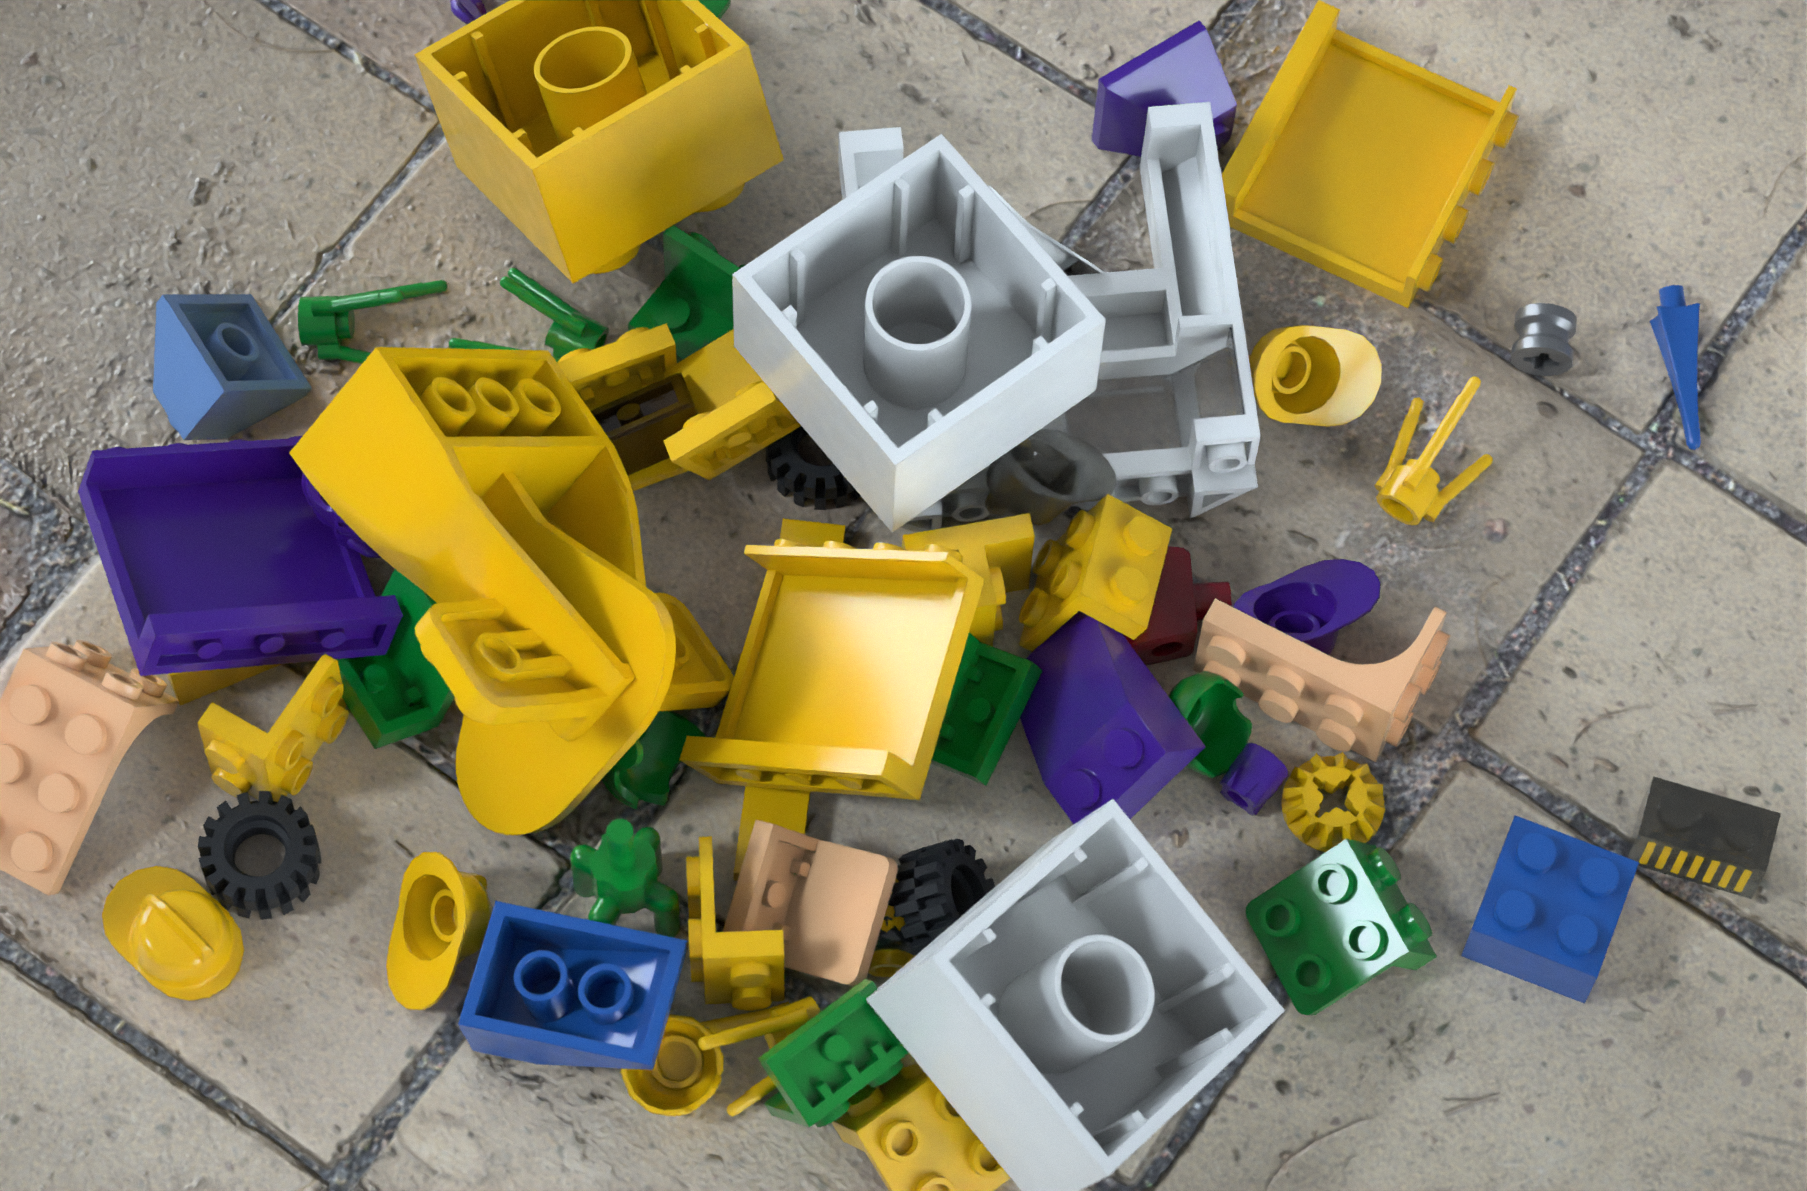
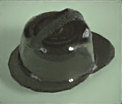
M1040 429L990 464L986 473V484L990 492L985 500L984 507L990 514L1015 516L1030 513L1033 525H1046L1053 522L1073 504L1099 501L1105 495H1111L1117 486L1116 473L1109 461L1095 447L1077 436L1060 430Z

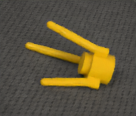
M1473 376L1468 380L1418 460L1409 459L1405 465H1402L1424 404L1423 400L1419 397L1412 400L1387 467L1375 484V488L1379 491L1376 496L1378 504L1394 519L1408 525H1417L1423 517L1429 522H1434L1444 506L1492 464V456L1484 454L1441 491H1438L1437 488L1440 477L1430 467L1481 385L1479 377Z
M808 996L792 1003L787 1001L764 1010L702 1021L700 1023L714 1034L700 1038L698 1046L702 1050H708L764 1035L767 1045L771 1049L821 1011L815 1000ZM769 1075L730 1103L726 1109L729 1116L738 1115L777 1088Z

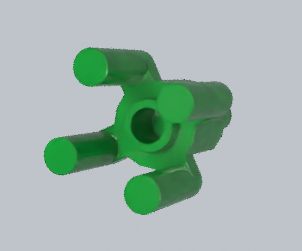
M615 819L608 824L606 834L602 835L598 849L589 845H579L572 850L570 861L575 892L585 898L595 895L597 899L588 914V920L616 926L621 914H631L646 908L653 912L656 934L673 938L677 936L681 928L678 894L673 888L657 881V877L660 876L663 869L661 839L657 830L652 827H643L634 836L633 826L629 821Z

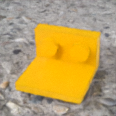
M734 329L681 360L664 373L665 378L676 373H682L699 413L687 420L682 430L663 440L671 462L707 480L715 478L801 426L734 347Z

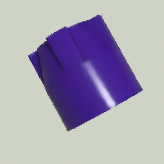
M1247 743L1219 782L1222 785L1220 793L1226 800L1232 801L1248 814L1255 816L1266 801L1274 795L1289 772L1283 762L1273 753L1260 745Z

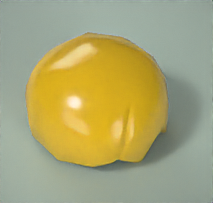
M669 1014L654 1069L621 1068L620 1070L629 1096L648 1112L668 1117L686 1115L699 1108L716 1092L721 1083V1074L724 1070V1055L720 1046L708 1050H702L698 1046L700 1038L714 1033L692 1016Z

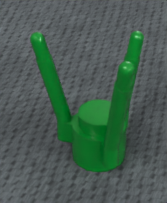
M510 268L508 270V277L504 276L500 279V286L553 320L545 338V345L553 349V358L556 362L573 350L581 348L593 350L605 345L609 334L608 327L581 314L517 268ZM451 338L448 343L449 347L453 349L521 350L460 338Z
M444 280L345 296L300 297L298 304V331L301 345H317L319 360L341 359L362 364L371 352L341 345L342 339H353L354 310L378 307L385 304L398 303L403 301V299L444 292L447 290L448 284Z

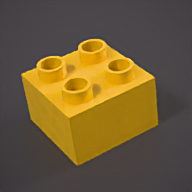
M509 0L414 54L457 168L573 284L589 274L607 273L621 268L637 255L642 243L693 213L714 211L730 204L741 194L746 182L784 160L749 45L698 0Z

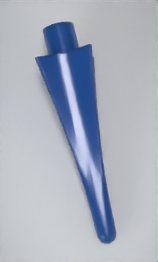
M1669 285L1659 290L1661 306H1657L1658 315L1649 322L1674 390L1686 445L1690 450H1696L1701 445L1697 390L1700 303L1686 305L1683 286Z

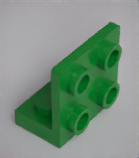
M673 225L663 233L665 279L630 320L628 331L639 327L652 329L667 323L676 344L678 363L734 329L732 274L745 265L741 264L738 267L719 255L715 246L701 234L696 232H689L687 234Z
M864 979L758 1058L779 1092L764 1103L772 1116L809 1128L814 1124L817 1127L826 1126L837 1120L850 1108L851 1104L848 1099L867 1084L870 1087L879 1086L901 1071L904 1066L901 1059L909 1052L866 1000L878 989L874 981Z

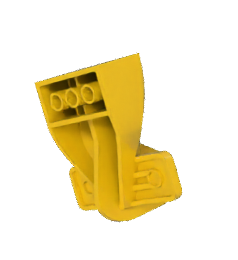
M376 347L289 452L310 483L339 517L387 563L437 602V604L431 606L416 624L415 634L421 644L423 655L437 668L454 694L458 708L464 714L456 749L457 783L468 811L485 828L503 835H523L540 832L554 826L578 806L646 731L659 711L714 707L730 692L734 676L688 608L676 597L667 593H654L646 587L638 510L626 470L615 446L548 350Z

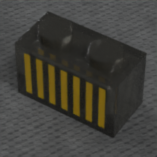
M1653 776L1639 807L1627 858L1639 862L1638 866L1752 899L1767 872L1781 813Z

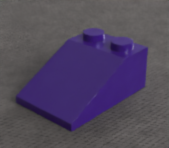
M1078 611L1026 658L1043 671L1020 716V720L1043 783L1073 825L1112 799H1114L1127 817L1131 819L1205 748L1203 742L1123 634Z

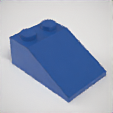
M495 901L458 1026L471 1049L476 1052L539 1065L653 1070L689 944L687 940Z

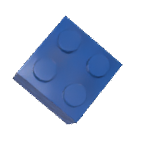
M1515 815L1461 956L1585 1004L1599 975L1639 862Z

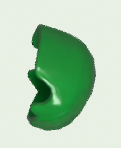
M1203 671L1182 679L1172 688L1168 696L1205 745V748L1185 767L1207 777L1214 778L1228 772L1230 765L1248 743L1252 732V723L1239 711L1236 705V698H1242L1244 696L1243 692L1221 675Z

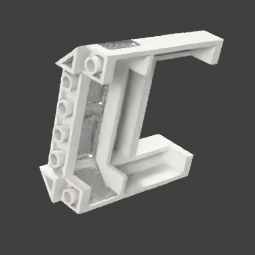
M1210 102L1148 107L1140 173L1154 269L1068 276L1106 319L1096 391L1031 435L1028 443L1021 442L1007 457L997 459L905 523L901 526L902 528L913 532L940 529L942 517H953L959 521H976L987 517L990 513L1016 511L1020 515L1030 513V516H1037L1058 507L1079 506L1081 509L1090 510L1107 494L1122 502L1141 500L1148 505H1163L1174 501L1178 497L1187 496L1191 519L1258 487L1255 460L1261 436ZM901 127L839 132L838 165L842 200L903 160Z

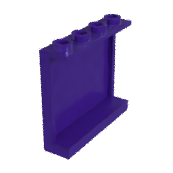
M294 436L288 439L255 441L238 439L222 443L189 445L175 443L168 446L112 447L106 450H92L78 493L140 676L318 661L324 654L334 659L386 655L403 616L395 595L375 596L360 554L355 550L339 545L335 540L334 529L322 524L308 504L301 485L303 472L289 454L302 436Z

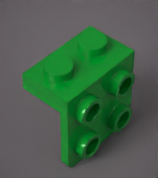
M394 569L381 596L395 595L403 616L386 655L336 659L338 660L344 689L342 698L374 749L439 727L455 697L437 668L423 655L421 644L415 634L416 624L431 606L437 604V602L396 569Z
M969 632L931 764L987 786L1043 670L1032 661L980 642Z
M1345 839L1251 900L1246 906V918L1294 1007L1300 1014L1309 1016L1318 1014L1391 966L1417 970L1437 957L1428 941V938L1432 936L1431 927L1421 910L1415 904H1408L1397 885V882L1401 880L1400 871L1392 857L1382 847L1377 848L1375 845Z

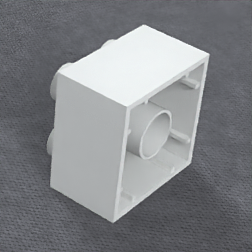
M942 134L732 274L734 347L892 533L1096 391L1106 319Z
M1114 799L1041 846L866 999L1021 1191H1080L1108 1177L1285 1012L1279 1002Z

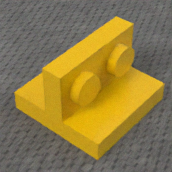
M1030 513L902 535V548L905 550L924 551L925 546L930 544L951 548L963 556V564L985 579L969 632L980 642L993 646L994 631L1003 630V617L1000 605L1006 604L1005 593L1029 589L1035 539Z

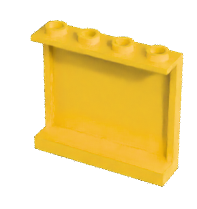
M1318 0L1222 172L1229 226L1392 302L1409 308L1419 288L1427 292L1432 288L1444 261V258L1437 255L1444 240L1454 244L1459 237L1469 214V210L1462 207L1468 194L1471 192L1480 196L1494 167V162L1487 160L1494 145L1504 149L1515 130L1519 115L1511 112L1517 88L1508 85L1500 102L1337 30L1340 9Z
M786 539L775 540L773 546L746 545L744 554L767 569L722 718L715 738L687 736L679 760L718 784L920 800L985 579L962 563L963 556L959 552L934 544L926 545L924 551H907L904 548L889 543H875L873 549H856L853 546L837 541H826L823 548L806 547L803 544Z

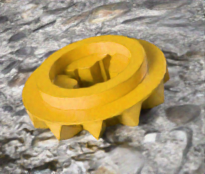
M1344 752L1336 756L1323 757L1316 753L1309 761L1299 767L1295 766L1285 783L1281 798L1283 817L1290 831L1305 845L1323 852L1330 850L1345 839L1367 843L1378 831L1386 810L1383 784L1378 783L1371 774L1368 763L1359 764L1350 760ZM1347 785L1349 789L1344 805L1350 812H1344L1342 809L1335 807L1329 813L1325 812L1318 818L1317 816L1319 815L1324 798L1320 791L1324 789L1332 794L1339 788L1343 789Z

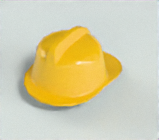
M1313 325L1276 328L1262 336L1253 347L1251 354L1248 355L1254 396L1258 407L1268 418L1283 423L1324 427L1345 425L1362 416L1374 402L1381 385L1382 364L1376 348L1363 335L1346 329Z
M423 852L412 859L406 869L400 889L399 906L388 946L386 961L388 985L396 1001L409 1010H425L440 1000L450 986L457 964L481 949L492 914L486 878L476 873L458 871L452 860L440 852Z
M153 866L135 870L119 880L106 897L102 912L105 936L114 949L153 987L168 997L186 1001L210 998L228 987L240 971L244 955L240 928L231 914L193 878L178 869Z

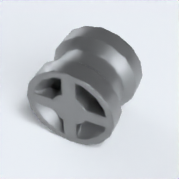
M1549 303L1528 304L1519 308L1515 314L1514 323L1519 339L1512 345L1511 363L1517 369L1533 375L1553 376L1567 372L1573 364V349L1568 343L1569 339L1576 334V315L1563 306Z

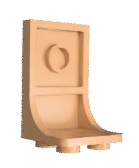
M1215 599L1203 619L1193 670L1198 673L1208 671L1221 675L1224 679H1228L1237 686L1245 697L1257 702L1260 709L1271 718L1284 723L1295 721L1316 732L1317 737L1327 746L1342 752L1352 750L1376 762L1386 743L1395 747L1399 745L1413 718L1414 713L1412 710L1420 693L1426 695L1442 663L1440 658L1450 639V635L1441 631L1447 612L1435 606L1420 634L1408 649L1390 660L1364 665L1347 663L1333 658Z
M76 640L74 646L51 642L48 647L24 648L0 699V870L48 896L59 894L110 781L128 748L150 722L159 716L174 714L179 704L175 697L164 692L167 683L155 675L140 676L138 669L132 668L130 673H127L109 663L112 658L111 653L84 640Z

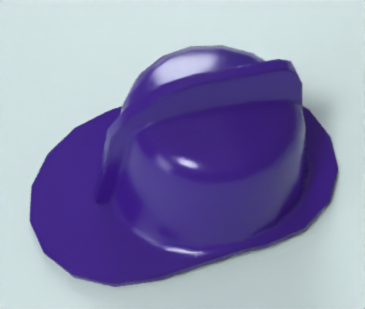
M1346 559L1322 560L1304 566L1271 583L1258 586L1243 593L1234 603V608L1329 655L1334 649L1339 630L1356 622L1373 609L1380 598L1381 583L1374 570L1361 562Z

